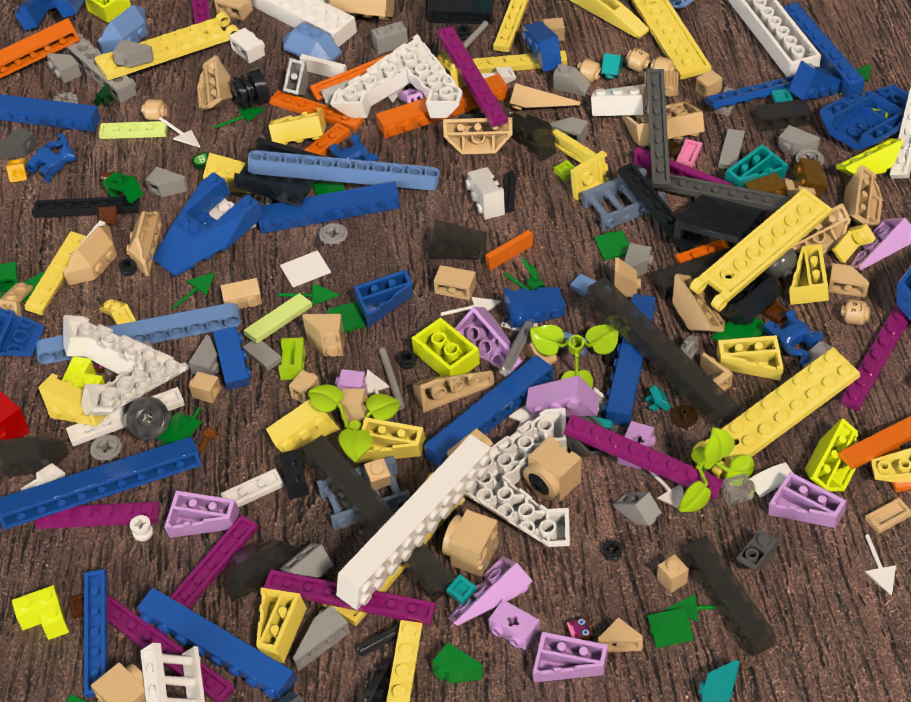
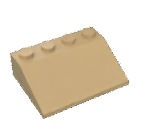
M687 101L666 105L668 139L673 138L677 140L682 139L686 135L697 136L700 132H705L703 111ZM645 109L643 115H622L633 141L640 146H649L648 109Z

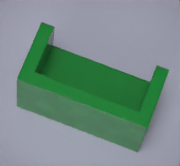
M114 172L102 181L110 197H116L123 192L129 203H133L144 194L134 176Z

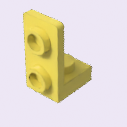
M867 224L855 226L845 233L832 251L840 263H845L859 246L873 243L876 237Z
M111 299L103 304L104 306L100 308L102 313L111 316L115 325L136 321L126 303Z

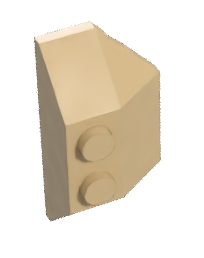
M214 55L203 64V71L197 85L199 109L201 110L221 107L233 98L230 75L218 56Z
M508 117L507 124L491 127L487 118L443 119L444 138L461 155L496 154L512 136V117Z
M863 165L858 167L846 186L843 205L854 222L862 225L878 226L881 216L882 195L876 182L875 173Z
M843 203L832 208V213L793 246L796 253L800 254L802 246L821 244L823 254L834 248L845 235L851 221Z
M141 212L133 231L130 232V244L127 245L126 249L127 255H130V258L135 261L136 267L145 276H150L153 264L152 258L156 251L162 227L159 212Z
M98 226L75 250L68 267L63 271L68 285L95 280L115 259L117 254L110 226Z
M676 274L674 276L672 303L677 313L685 322V326L691 331L723 332L725 330V322L720 314L712 308L711 300L703 291L697 295L690 289L693 278L689 275Z

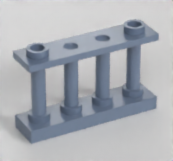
M644 168L638 169L647 180V171ZM621 177L581 192V205L584 209L594 206L601 215L602 231L649 213ZM664 191L661 192V193H658L659 196H660V197L664 200V202H665V193H664ZM625 194L632 204L623 207L616 196ZM609 200L617 210L608 213L600 203Z
M394 456L384 459L390 473L391 485L389 486L393 495L381 498L378 489L370 490L364 474V466L317 481L321 499L328 497L335 513L330 516L333 530L343 529L349 525L400 509L410 498L409 490L401 492L394 475L398 474ZM367 484L374 501L362 505L356 487ZM348 491L355 508L342 511L336 494Z

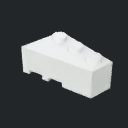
M646 84L593 91L591 96L592 116L643 115L647 104Z
M488 167L467 172L468 180H465L468 190H471L472 200L477 203V211L479 214H482L484 220L505 215L504 189L502 187L498 188L499 182L497 180L493 181L494 175Z

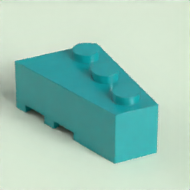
M762 144L726 170L724 181L732 183V186L744 188V183L775 172L781 179H784L788 164Z

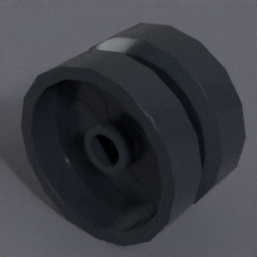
M140 396L125 405L122 412V423L126 431L132 436L143 440H152L161 436L167 429L169 411L161 400L151 396ZM144 414L148 415V419L146 421H143Z

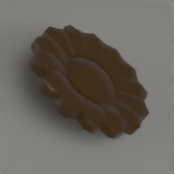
M673 140L668 141L669 157L677 156L680 153L681 145Z
M679 405L671 412V420L677 427H691L698 420V413L691 406Z

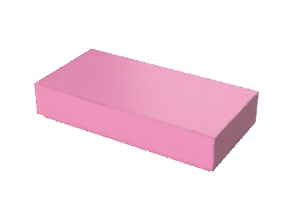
M686 139L676 162L693 168L701 151L702 143Z

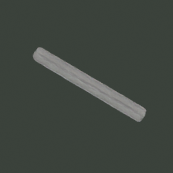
M525 321L499 369L500 374L508 376L530 335L531 328L534 327V324L530 323V321Z

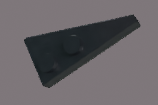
M382 658L380 661L378 675L374 674L365 692L364 702H383L385 696V689L383 688L391 665V659Z

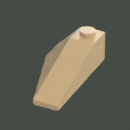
M516 83L510 100V104H513L512 108L522 110V107L540 108L580 105L579 101Z
M491 370L430 377L413 384L414 397L424 413L494 386V373Z

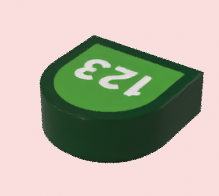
M207 152L193 157L194 168L198 170L205 169L208 160Z

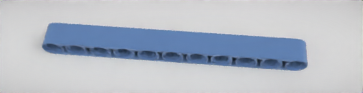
M258 150L251 151L248 154V171L259 175L367 185L395 181L396 187L421 190L437 189L440 177L439 169L429 166Z
M227 303L107 327L113 330L112 333L120 337L126 335L141 343L148 340L152 344L234 326L237 327L241 323L238 305ZM63 335L41 339L36 343L37 361L39 363L49 364L72 359V356H66L63 346Z

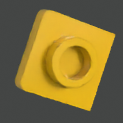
M26 158L8 161L6 169L10 182L27 179L25 171Z

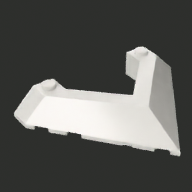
M416 34L412 37L413 40L411 42L402 44L391 54L386 55L366 69L367 73L361 77L356 76L348 82L347 87L342 90L339 88L335 91L330 105L350 118H367L372 105L411 83L427 98L426 106L430 118H447L459 106L463 92L457 87L452 77L446 73L445 68L434 54L431 53L426 44L421 41L419 35Z
M64 315L63 346L66 356L90 358L92 361L118 374L113 382L85 384L81 400L84 415H107L190 369V366L185 362L179 363L173 360L174 357L152 349V347L126 335L120 337L112 333L113 330L99 324L96 326L89 323V319L84 316Z
M565 408L543 410L533 421L529 420L517 428V432L510 437L507 435L491 446L489 454L491 458L487 464V474L483 479L479 478L476 481V485L471 492L464 494L548 547L570 546L569 508L547 509L542 504L539 505L532 500V497L521 488L518 489L514 485L524 477L523 471L529 465L528 456L549 436L557 440L561 448L563 446L567 447V437L563 434L566 428Z

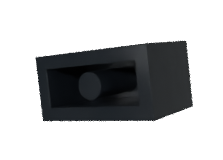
M299 449L280 453L289 500L308 496L309 491Z

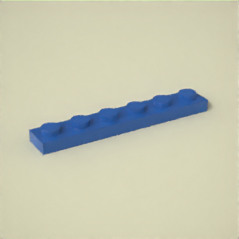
M795 75L706 96L705 103L713 109H720L722 106L736 105L742 101L749 102L754 98H765L771 94L772 90L789 89Z
M105 569L84 573V696L86 698L95 697V693L90 685L108 672V572Z

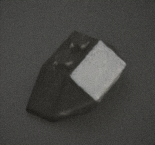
M34 436L0 440V471L8 477L36 475L38 471L51 463L56 466L69 455V450L64 439L56 440L50 437Z
M267 537L231 555L222 584L231 602L264 587L270 569L281 571L280 568L301 552L299 548Z

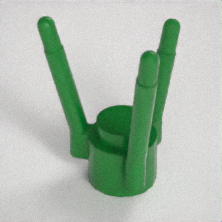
M522 258V262L531 275L527 280V286L508 273H504V276L521 288L536 290L537 287H545L534 265H529L525 258Z

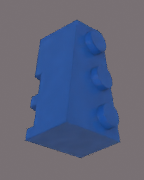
M542 21L524 25L522 38L543 72L556 69L559 64H562L558 36Z
M801 60L789 91L801 100L832 96L839 90L841 80L828 70Z
M406 269L354 286V299L367 328L413 296V283Z
M537 287L536 290L520 288V290L510 291V288H504L505 314L511 329L522 327L525 321H530V323L534 324L565 316V301L558 287Z
M236 326L213 331L227 390L250 385L249 378H252L250 367L245 366L244 361L248 359L246 350H241L240 344L243 343L241 332L237 333Z

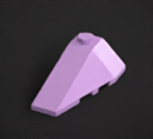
M905 217L883 219L872 231L876 239L873 243L863 245L864 250L856 255L850 266L857 271L862 270L911 244V224Z
M473 307L454 329L479 349L480 358L487 360L493 366L500 369L512 344L498 322L485 307ZM520 356L509 375L523 362Z
M502 556L485 572L483 576L486 579L481 584L475 585L477 590L464 605L459 604L448 619L458 626L498 606L502 600L509 601L519 594H523L528 590L529 584L533 581L517 562Z

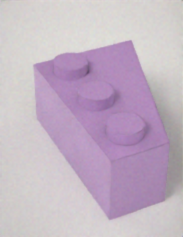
M578 375L529 387L526 408L535 417H538L539 413L545 409L565 408L566 417H570L571 414L575 416H597L599 395Z
M789 472L769 503V515L836 528L845 513L847 501Z
M176 491L164 528L170 538L229 530L237 520L240 510L234 499Z
M542 632L532 673L533 681L544 682L604 675L608 658V645Z

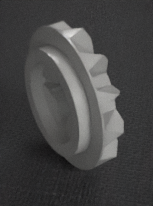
M64 91L63 94L58 93V96H54L52 100L78 104V98L72 92L66 93Z
M806 149L798 152L796 155V163H798L800 158L820 161L823 167L824 156L819 151Z
M338 223L325 225L319 232L320 241H323L324 245L330 244L331 247L334 244L339 246L340 242H345V239L348 237V231L345 226Z
M688 336L683 341L682 346H680L677 360L681 364L689 362L696 354L699 346L697 336Z
M103 435L93 441L90 452L95 461L100 460L103 463L105 460H109L111 462L112 458H118V454L122 452V443L114 435ZM109 445L110 449H108L107 452L104 453L103 450H105Z

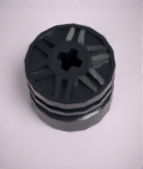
M255 68L247 71V80L243 74H239L238 78L236 76L230 78L233 96L242 110L247 109L248 106H254L253 98L258 104L270 100L268 86L260 69Z

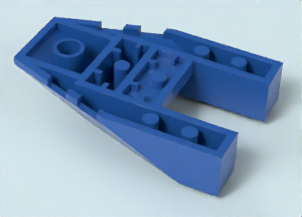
M26 0L18 7L15 16L26 31L38 27L49 9L57 7L62 17L66 18L77 14L85 0Z
M212 172L199 184L173 222L154 254L153 261L176 277L195 267V263L203 259L208 260L212 258L211 255L220 250H227L265 216L259 202L246 194L216 220L207 213L231 192L225 179Z

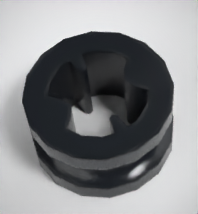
M460 25L456 29L461 40H466L471 35V28L468 25Z
M125 258L119 262L122 275L130 276L136 272L137 268L133 259Z
M404 350L399 353L398 360L401 368L411 369L415 366L414 352Z
M615 540L607 541L603 546L604 557L610 561L619 560L622 556L621 544ZM609 548H614L616 553L611 554Z

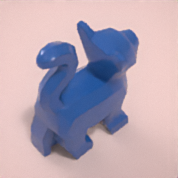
M62 133L57 135L60 140L50 141L44 147L39 148L25 165L26 170L31 174H34L38 167L42 166L39 171L44 174V181L48 183L52 182L51 177L62 170L66 163H71L77 159L74 150L69 146V141H66L67 137ZM63 146L58 154L51 150L52 148Z
M358 134L351 136L353 146L345 149L343 146L341 150H338L336 143L328 146L333 158L376 162L379 160L377 154L369 152L366 146L360 143L361 140Z
M793 309L786 312L788 321L784 323L785 328L780 329V326L778 324L775 325L773 321L764 324L763 331L768 336L777 335L780 349L785 350L791 356L803 357L799 361L801 365L809 362L810 355L806 350L793 349V347L803 341L810 350L824 338L823 333L811 330L806 323L797 319Z

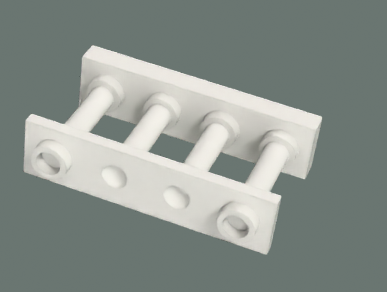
M152 643L141 650L146 702H205L200 656L197 646L182 653V656L163 654L161 643ZM163 663L183 665L184 677L165 676ZM166 685L186 686L187 699L167 697Z

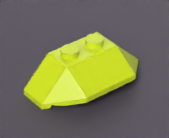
M890 138L835 165L836 169L853 177L860 165H863L875 173V175L885 173L888 168L894 166L903 141L902 139Z
M844 418L840 419L820 439L805 467L809 478L819 487L829 492L845 491L855 469H851L839 457L840 451L858 443V431Z

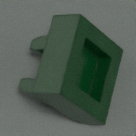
M105 84L97 93L93 103L97 106L103 103L104 106L108 107L111 102L107 99L113 102L115 98L113 94L109 93L111 87Z

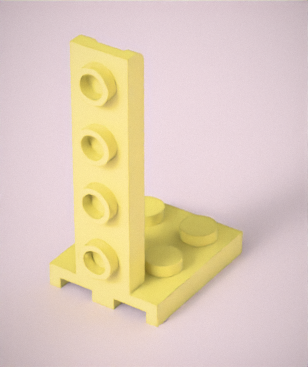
M558 129L552 131L555 138L554 147L581 163L570 170L572 193L575 200L579 201L581 199L582 191L609 181V178L606 177L608 164L605 163V157H607V153L600 151L596 154Z

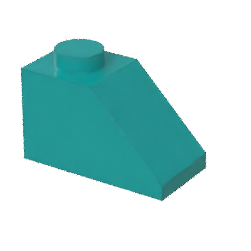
M604 53L601 74L605 75V78L615 79V76L620 77L624 58L621 55Z
M734 660L708 673L706 681H701L698 694L702 695L701 702L731 701L740 661Z

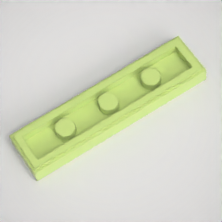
M162 121L101 123L99 138L166 137L168 125Z
M299 293L244 329V335L257 344L310 309L312 302Z

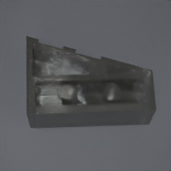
M520 110L507 116L512 117L511 138L520 145L524 144L527 146L529 153L534 152L538 155L537 159L540 162L557 153L552 126L549 122Z
M434 220L425 243L424 259L481 260L486 249L487 232Z

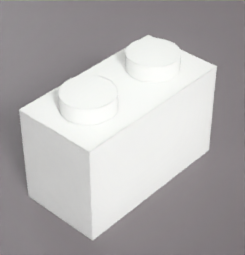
M243 28L229 35L231 48L249 64L265 56V45L253 32Z

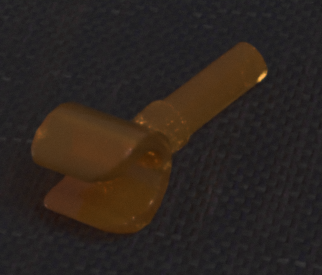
M215 428L204 429L203 440L198 453L202 454L208 440H216L217 432H215Z

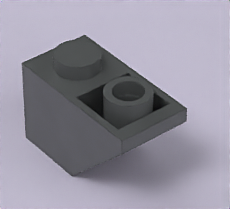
M760 529L736 560L754 571L763 569L775 556L778 539Z

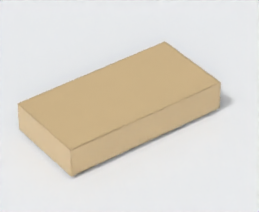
M897 498L867 514L865 520L877 534H880L911 517V510L900 498Z

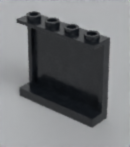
M430 0L429 21L430 23L481 24L483 21H487L489 25H493L495 0Z
M257 137L255 141V150L322 156ZM248 161L240 174H234V188L301 207L316 181L313 179L252 174L248 171Z
M701 194L675 221L673 238L680 240L690 231L732 242L736 246L764 222V217H762L763 210Z

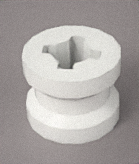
M138 515L131 520L130 528L133 537L137 541H146L152 537L153 528L147 516Z

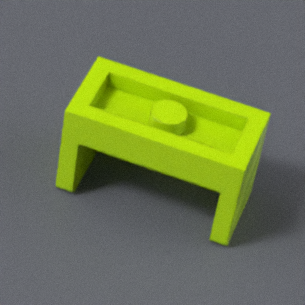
M282 338V363L279 365L281 380H294L305 368L306 349L304 338Z

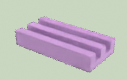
M413 88L397 93L399 99L410 103L411 100L417 101V98H424L422 92Z

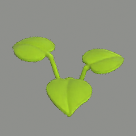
M608 324L594 326L585 335L588 343L580 335H573L569 341L566 340L563 343L564 333L556 325L532 327L530 334L535 348L546 356H554L558 353L559 347L564 348L568 346L569 352L575 355V371L565 372L561 379L579 375L592 388L593 378L590 372L587 370L578 371L579 354L583 352L584 345L588 348L593 346V350L597 354L606 355L611 353L617 346L620 327Z
M319 385L312 388L308 392V396L315 409L320 412H331L336 409V406L339 407L344 420V427L347 428L340 433L339 444L344 453L356 463L369 451L373 444V438L369 432L361 430L364 420L362 423L357 420H353L350 423L347 421L343 406L339 403L343 400L344 394L338 387ZM374 394L366 401V409L369 412L365 417L369 418L372 415L374 419L389 420L398 412L400 402L386 394Z
M712 427L711 435L705 448L700 446L693 450L691 458L698 464L696 469L699 470L703 483L696 481L690 485L679 504L678 510L680 512L697 511L708 503L711 490L707 488L708 482L702 469H711L714 464L728 472L725 476V481L733 486L744 483L753 473L755 467L754 460L746 454L735 457L730 464V468L718 462L722 460V457L729 456L735 446L733 437L725 430Z

